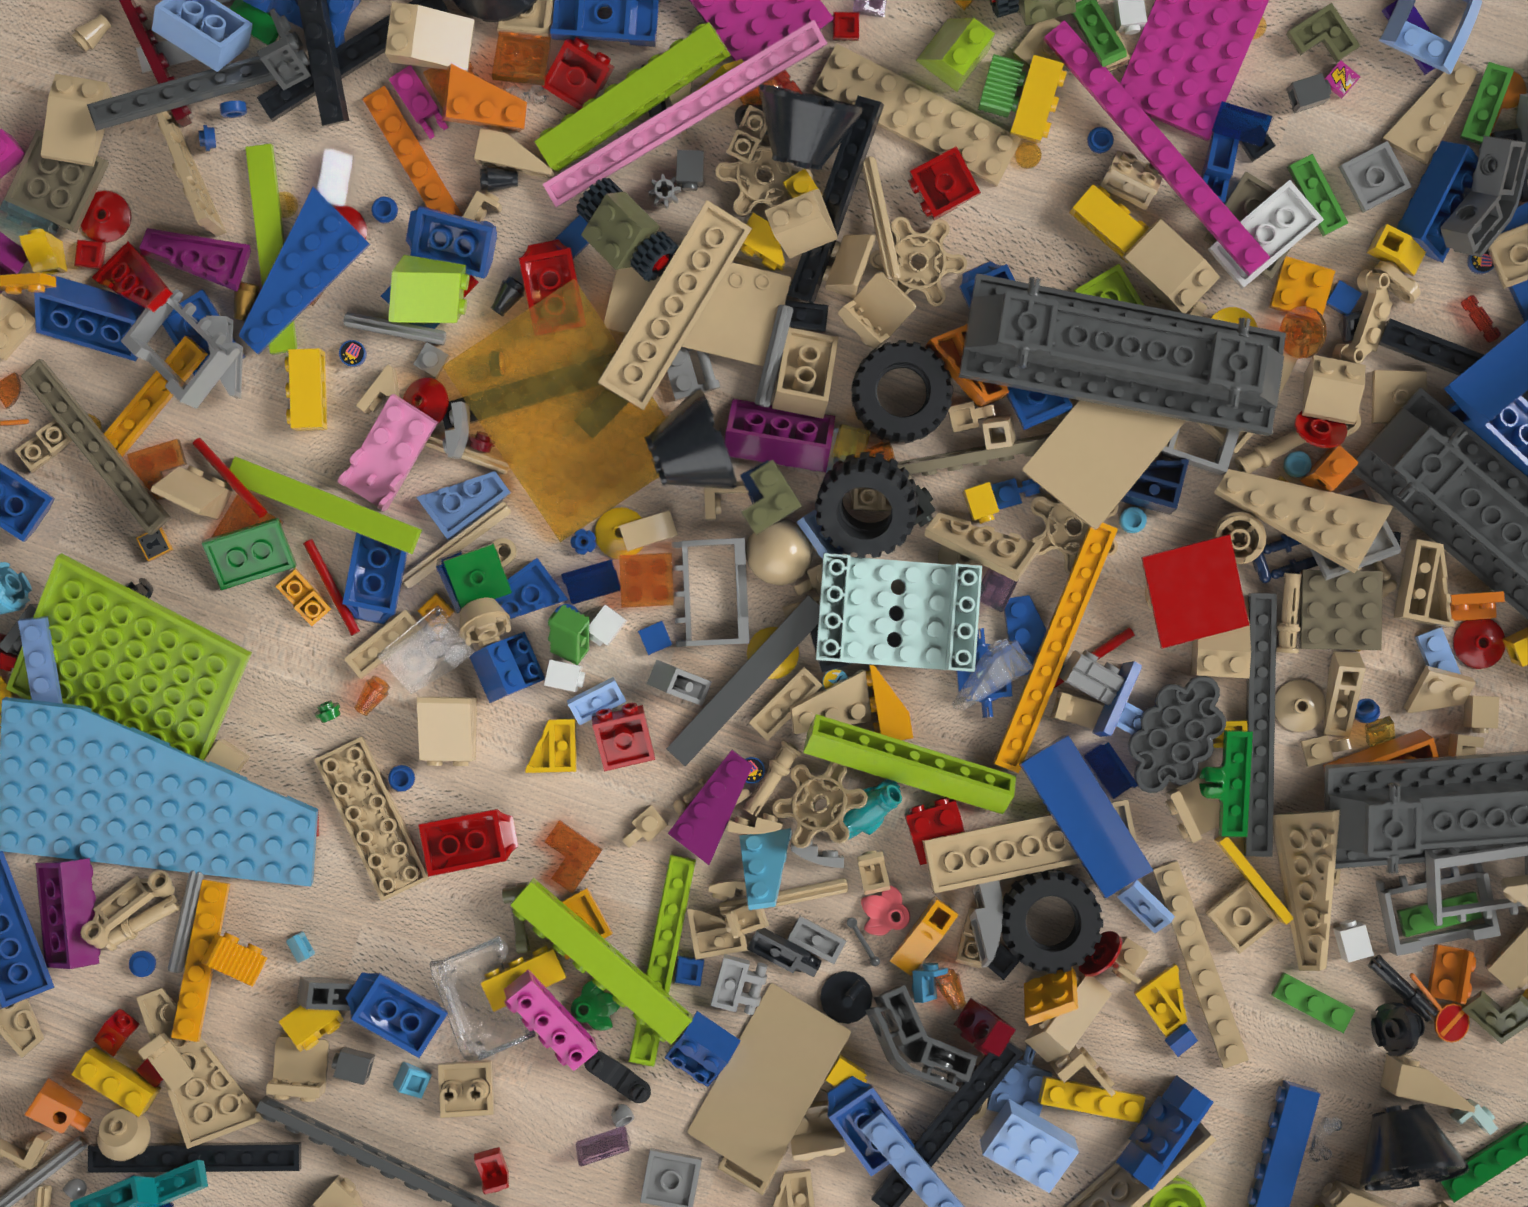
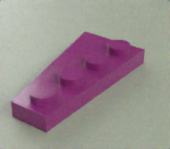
M151 228L146 229L139 247L141 255L234 291H238L251 254V248L248 244Z
M733 749L668 832L671 837L708 865L712 861L753 766Z

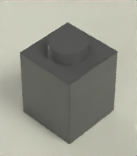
M1323 73L1292 82L1286 89L1294 114L1325 104L1330 99L1331 94L1330 83L1327 79H1324Z
M677 150V187H682L684 191H697V187L703 188L704 151Z
M344 1047L340 1053H336L334 1056L332 1068L335 1069L333 1077L365 1085L370 1077L375 1054Z

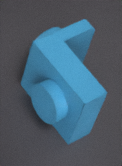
M938 963L922 964L923 968L912 971V991L915 1003H925L937 999L936 977L948 974V968L938 967Z

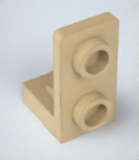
M737 481V488L734 489L704 487L706 521L716 520V514H721V498H716L715 494L748 493L743 481Z
M1058 692L1051 717L1094 729L1104 705Z
M1125 936L1122 940L1121 951L1112 965L1114 967L1112 972L1128 984L1131 981L1139 984L1141 979L1135 975V972L1149 952Z
M165 1033L160 1034L138 1051L144 1060L149 1059L172 1091L177 1090L195 1076L193 1070Z
M43 1131L36 1137L33 1136L26 1145L25 1150L0 1138V1158L6 1157L14 1161L13 1164L16 1167L31 1170L40 1164L54 1135Z

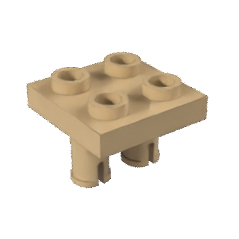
M492 1060L438 1064L440 1118L494 1115Z

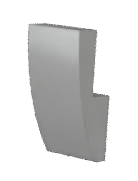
M464 402L451 403L452 410L449 412V417L455 429L445 431V438H443V448L449 458H461L467 444L470 428L469 404Z
M812 840L806 848H797L791 843V851L808 861L828 867L844 868V856L838 855L836 850H823V855H818V845L812 844Z

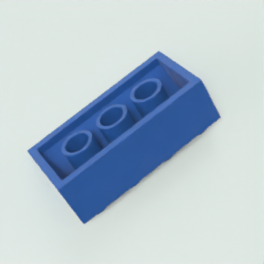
M1441 141L1437 150L1433 153L1432 160L1426 172L1422 175L1420 184L1414 196L1410 199L1402 220L1397 225L1398 230L1410 235L1423 248L1426 256L1441 263L1444 262L1450 248L1446 247L1440 228L1464 200L1462 194L1465 191V187L1472 188L1473 173L1476 170L1479 159L1468 145Z
M55 276V288H45L43 293H34L36 333L137 361L138 357L121 340L146 308L117 293Z

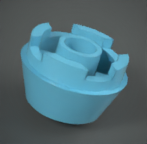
M7 562L0 563V615L22 610L26 603L30 601L28 593L32 591L27 577L22 572L17 574L13 569L9 568L10 563Z

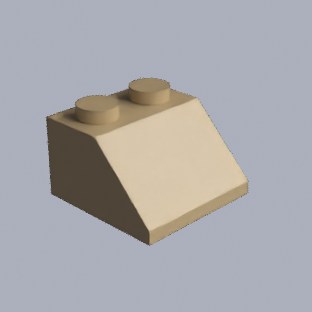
M820 189L812 190L764 210L775 238L789 258L838 239Z
M1314 355L1304 373L1302 415L1354 425L1365 388L1366 365Z

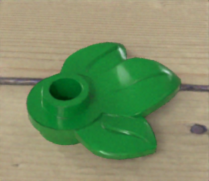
M590 980L583 986L581 996L572 1002L571 1014L578 1022H587L593 1029L605 1031L613 1027L609 1016L613 1015L620 1006L613 1000V994L604 993L603 990ZM581 1005L587 1006L588 1013H580L579 1007Z

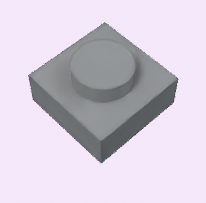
M426 342L413 365L438 378L450 356Z

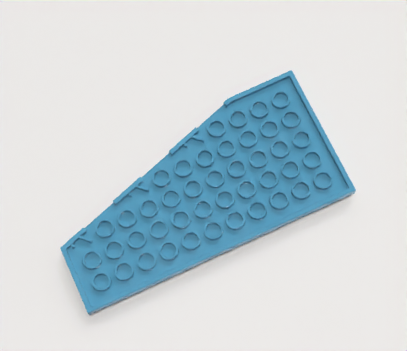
M10 697L2 699L0 851L73 860L90 858L91 862L186 873L195 871L196 874L201 872L204 875L312 886L318 821L317 808L288 795L285 797L247 780V777L211 761L208 763L169 746L170 743L134 727L128 728L92 712V709L86 706Z

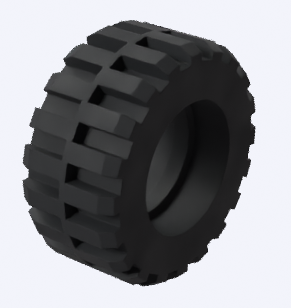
M898 340L897 343L888 342L878 349L875 348L862 360L852 383L851 400L852 406H854L856 411V417L863 423L864 428L868 432L871 431L876 435L875 437L881 440H889L890 443L898 444V442H905L906 444L927 437L942 423L952 403L953 386H951L950 372L944 366L945 362L941 357L937 358L934 355L935 351L929 347L926 349L921 346V343L915 341L913 343H906V340ZM896 368H907L916 372L926 386V399L923 406L916 413L906 417L894 416L885 411L877 397V387L880 379L887 372Z
M861 452L858 458L851 454L846 456L844 462L841 460L837 461L833 465L832 470H828L825 474L815 502V510L817 511L816 521L818 525H822L821 533L824 538L830 537V544L833 547L837 548L840 546L844 548L843 553L850 555L851 552L858 553L857 558H865L866 554H871L872 558L881 557L882 551H885L886 554L895 551L896 545L901 546L906 541L907 535L911 534L919 502L918 493L915 492L916 484L914 479H908L909 472L905 467L899 469L897 467L898 461L893 458L890 461L884 460V455L877 453L876 457H871L869 452ZM859 487H868L881 492L890 502L892 510L891 514L884 520L866 523L853 518L845 509L842 500L848 491Z
M1052 869V871L1045 870L1023 875L1022 880L1019 882L1015 881L1011 885L1012 889L1009 893L1006 892L1003 897L1001 932L1006 946L1021 963L1038 972L1046 971L1048 974H1056L1059 969H1062L1063 972L1071 971L1072 966L1076 964L1081 966L1085 963L1083 959L1088 954L1092 956L1095 952L1094 946L1096 942L1100 943L1102 937L1100 928H1103V919L1100 916L1102 912L1100 904L1096 901V896L1086 884L1069 873ZM1047 896H1055L1065 900L1071 906L1075 915V924L1070 935L1061 943L1051 946L1036 942L1030 936L1026 927V916L1031 906L1039 899Z

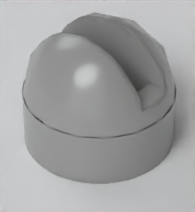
M625 1104L618 1105V1109L616 1107L613 1108L611 1113L616 1127L625 1126L635 1118L632 1110Z
M73 1179L62 1190L71 1199L76 1200L84 1197L87 1186L83 1180Z

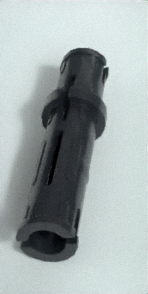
M1380 954L1375 956L1374 959L1381 967L1373 960L1369 962L1368 967L1404 999L1403 1003L1407 1007L1411 1006L1425 1022L1432 1020L1425 1010H1428L1434 1017L1437 1015L1438 1009L1422 996V992L1418 988L1414 989Z

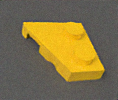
M576 719L548 720L543 734L534 749L535 751L525 768V773L577 771Z
M1175 963L1134 992V995L1165 1037L1187 1023L1186 1010L1183 1004V992L1178 975L1179 968Z

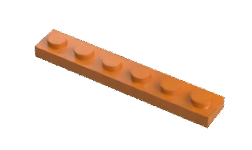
M385 85L364 97V103L426 206L430 209L462 217L461 211Z

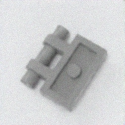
M724 954L711 1006L736 1012L738 1004L741 1003L746 1005L744 1009L746 1014L754 1015L755 1009L761 1001L760 991L762 985H765L767 980L766 970L768 966L764 963H757L755 971H748L750 960ZM745 981L752 983L748 993L742 992Z

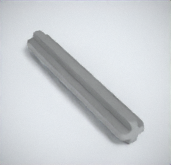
M779 305L755 399V404L761 407H769L771 404L793 314V308L787 305Z
M346 312L344 316V325L346 327L437 345H444L446 342L447 333L442 330L407 323L388 322L386 319Z
M191 871L188 876L168 965V971L181 973L184 969L201 883L205 876L201 872L196 874L195 871Z
M81 1136L75 1138L0 1197V1207H12L86 1149L88 1146L86 1141Z

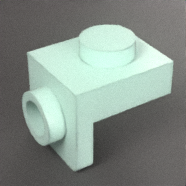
M1470 1098L1467 1101L1475 1107L1474 1113L1454 1108V1112L1450 1114L1452 1119L1459 1124H1463L1472 1117L1478 1126L1489 1135L1499 1129L1494 1124L1493 1120L1495 1117L1485 1106L1481 1108L1478 1103Z

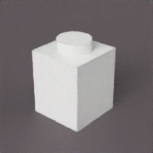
M1113 0L1116 29L1119 32H1125L1126 35L1139 33L1147 23L1144 0Z
M604 605L589 625V632L591 633L589 639L599 646L603 643L609 646L627 620L609 606Z
M551 659L549 660L544 686L577 692L578 687H583L586 672H582L583 666Z
M1351 919L1341 922L1340 927L1333 928L1341 959L1349 963L1374 956L1365 924Z

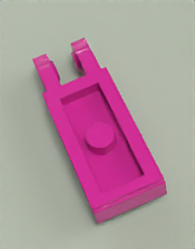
M411 65L389 78V81L418 125L422 126L429 139L435 137L432 128L425 122L434 115L440 128L443 130L449 128L446 122L442 120L439 108Z

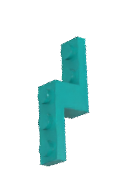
M196 1160L154 1178L132 1176L70 1202V1207H159L209 1187L205 1164L203 1160Z

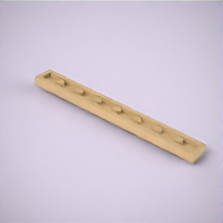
M1175 860L1153 868V875L1164 906L1175 916L1171 925L1221 1065L1225 1069L1248 1061V1055L1179 863Z

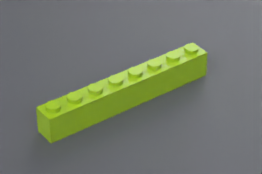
M709 22L698 25L692 30L691 35L685 39H678L673 42L669 50L663 54H656L651 57L647 65L641 69H634L629 72L625 80L619 84L615 83L607 87L603 95L597 99L593 98L585 102L581 110L575 114L570 113L563 117L559 125L541 132L540 138L534 142L549 167L556 172L561 171L729 57L731 54L715 28Z
M818 714L815 715L806 735L803 751L805 754L999 814H1004L1014 797L1016 776Z
M535 878L513 900L510 906L513 908L512 912L521 921L527 920L534 926L532 930L543 939L547 937L554 943L552 947L560 955L565 956L567 954L574 960L572 964L582 973L588 972L594 978L592 981L598 988L603 991L605 989L610 991L614 995L612 997L613 1000L622 1008L627 1006L634 1012L632 1016L640 1024L645 1025L647 1023L654 1029L652 1033L661 1042L667 1041L672 1045L692 1022L693 1015Z

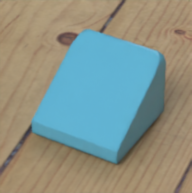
M300 932L286 940L298 963L310 958L315 953L304 932Z
M403 1062L393 1082V1086L400 1093L422 1099L432 1074L412 1064Z

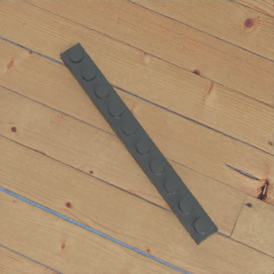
M1248 593L1251 661L1250 679H1247L1246 721L1247 730L1253 732L1248 836L1244 837V856L1273 857L1277 594Z
M265 1096L259 1102L255 1110L261 1113V1117L267 1121H278L284 1124L285 1128L290 1132H301L308 1135V1139L313 1143L319 1145L327 1144L333 1147L332 1150L341 1156H347L348 1154L356 1158V1162L364 1167L370 1168L373 1166L381 1170L380 1173L387 1178L394 1179L396 1177L404 1181V1185L410 1189H421L427 1192L428 1196L433 1200L439 1202L444 1200L451 1203L452 1207H499L268 1096Z

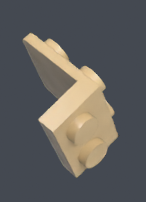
M878 272L851 302L843 306L837 314L848 328L853 329L860 336L866 346L875 349L883 345L916 309V305L883 272Z
M1200 776L1193 779L1190 783L1180 785L1164 793L1167 801H1165L1166 807L1172 816L1175 815L1179 823L1176 827L1183 840L1186 839L1191 843L1203 839L1202 834L1219 827L1220 801L1219 799H1207L1202 796L1199 783L1213 782H1206L1205 779H1200Z
M289 1036L278 1037L275 1044L273 1079L267 1083L266 1094L274 1095L273 1098L278 1100L290 1099V1096L300 1097V1101L314 1102L316 1098H320L326 1090L329 1053L328 1040L318 1039L319 1042L313 1048L307 1051L304 1049L299 1052Z
M1074 1046L1069 1054L1056 1058L1050 1063L1063 1082H1066L1085 1065L1111 1096L1115 1094L1111 1088L1115 1083L1100 1066L1097 1069L1094 1068L1097 1062L1083 1046L1080 1049Z

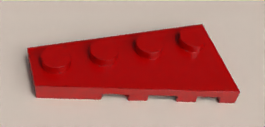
M129 241L92 277L98 284L152 312L163 306L173 294L141 253Z

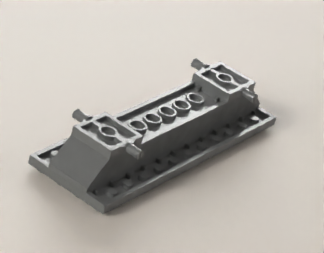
M976 274L959 371L960 378L1265 436L1272 434L1281 384L1286 333L1249 326L1251 321L1249 318L1246 320L1245 318H1239V324L1040 286L1041 279L1036 278L1035 280V277H1030L1029 283Z
M1419 387L1356 458L1359 463L1352 472L1436 543L1443 544L1444 550L1494 592L1504 591L1505 601L1528 620V477Z
M1528 751L1325 765L1324 811L1340 810L1335 869L1387 865V873L1397 874L1399 873L1398 864L1425 862V849L1453 847L1458 853L1500 848L1503 847V843L1528 842Z

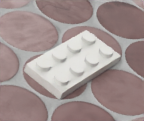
M1289 180L1240 221L1271 257L1266 263L1248 277L1218 241L1208 251L1239 287L1243 289L1324 219Z

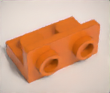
M1504 591L1450 595L1451 616L1454 621L1496 618V602H1505Z
M1435 944L1427 989L1434 998L1466 1004L1467 998H1470L1472 992V985L1470 983L1471 972H1474L1476 967L1474 952L1465 948Z

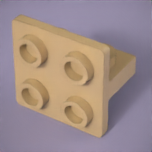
M1117 150L1100 186L1108 192L1147 210L1151 200L1159 190L1163 177L1150 163L1138 160L1130 152Z

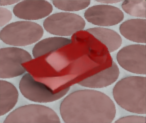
M559 239L528 245L524 255L519 258L535 337L587 327L571 248L563 245Z
M498 809L418 824L428 877L505 862L518 847L513 816L506 815Z

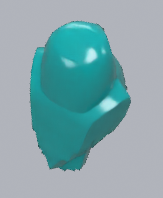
M885 779L877 786L863 789L868 797L866 805L862 808L849 810L843 818V823L849 829L848 840L861 832L868 835L874 833L883 823L884 817L891 810L898 807V804L902 802V796L899 789L900 786L896 781Z

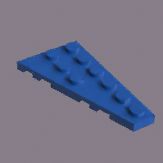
M312 187L239 333V336L257 354H260L371 245L314 187Z

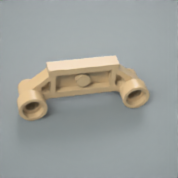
M1362 270L1358 275V287L1362 291H1368V296L1352 343L1337 344L1332 353L1333 359L1360 364L1370 352H1377L1378 343L1381 340L1393 303L1389 300L1387 288L1390 284L1389 275L1378 273L1375 270Z
M162 870L153 872L149 878L140 879L138 876L134 877L93 908L96 912L93 921L87 922L82 927V938L97 949L107 946L110 931L154 897L168 898L174 894L175 888L172 885L171 878Z

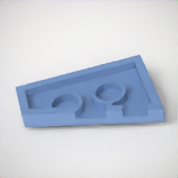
M494 471L416 498L449 540L510 495L511 491Z

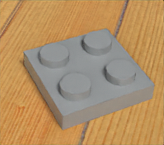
M1388 141L1339 166L1363 213L1412 187Z
M650 1148L640 1203L661 1207H693L702 1158Z

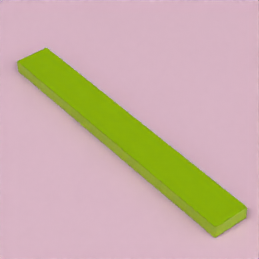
M272 144L245 147L262 287L285 243L274 147ZM294 321L269 344L270 354L288 353V349H298Z
M234 456L230 466L231 472L248 490L410 554L414 552L422 529Z
M670 854L646 972V975L668 994L696 859ZM636 1021L628 1062L654 1067L660 1040L652 1033L654 1029L647 1023L642 1025Z

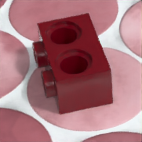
M972 998L969 999L954 1023L962 1031L960 1034L962 1038L972 1044L976 1042L974 1048L985 1055L991 1052L998 1057L1016 1031L1015 1028L991 1009Z

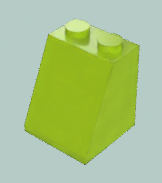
M949 18L916 61L958 92L989 52L995 33L975 18Z
M403 255L392 270L388 322L457 323L461 315H465L467 309V299H463L464 290H467L469 285V275L465 274L466 265Z

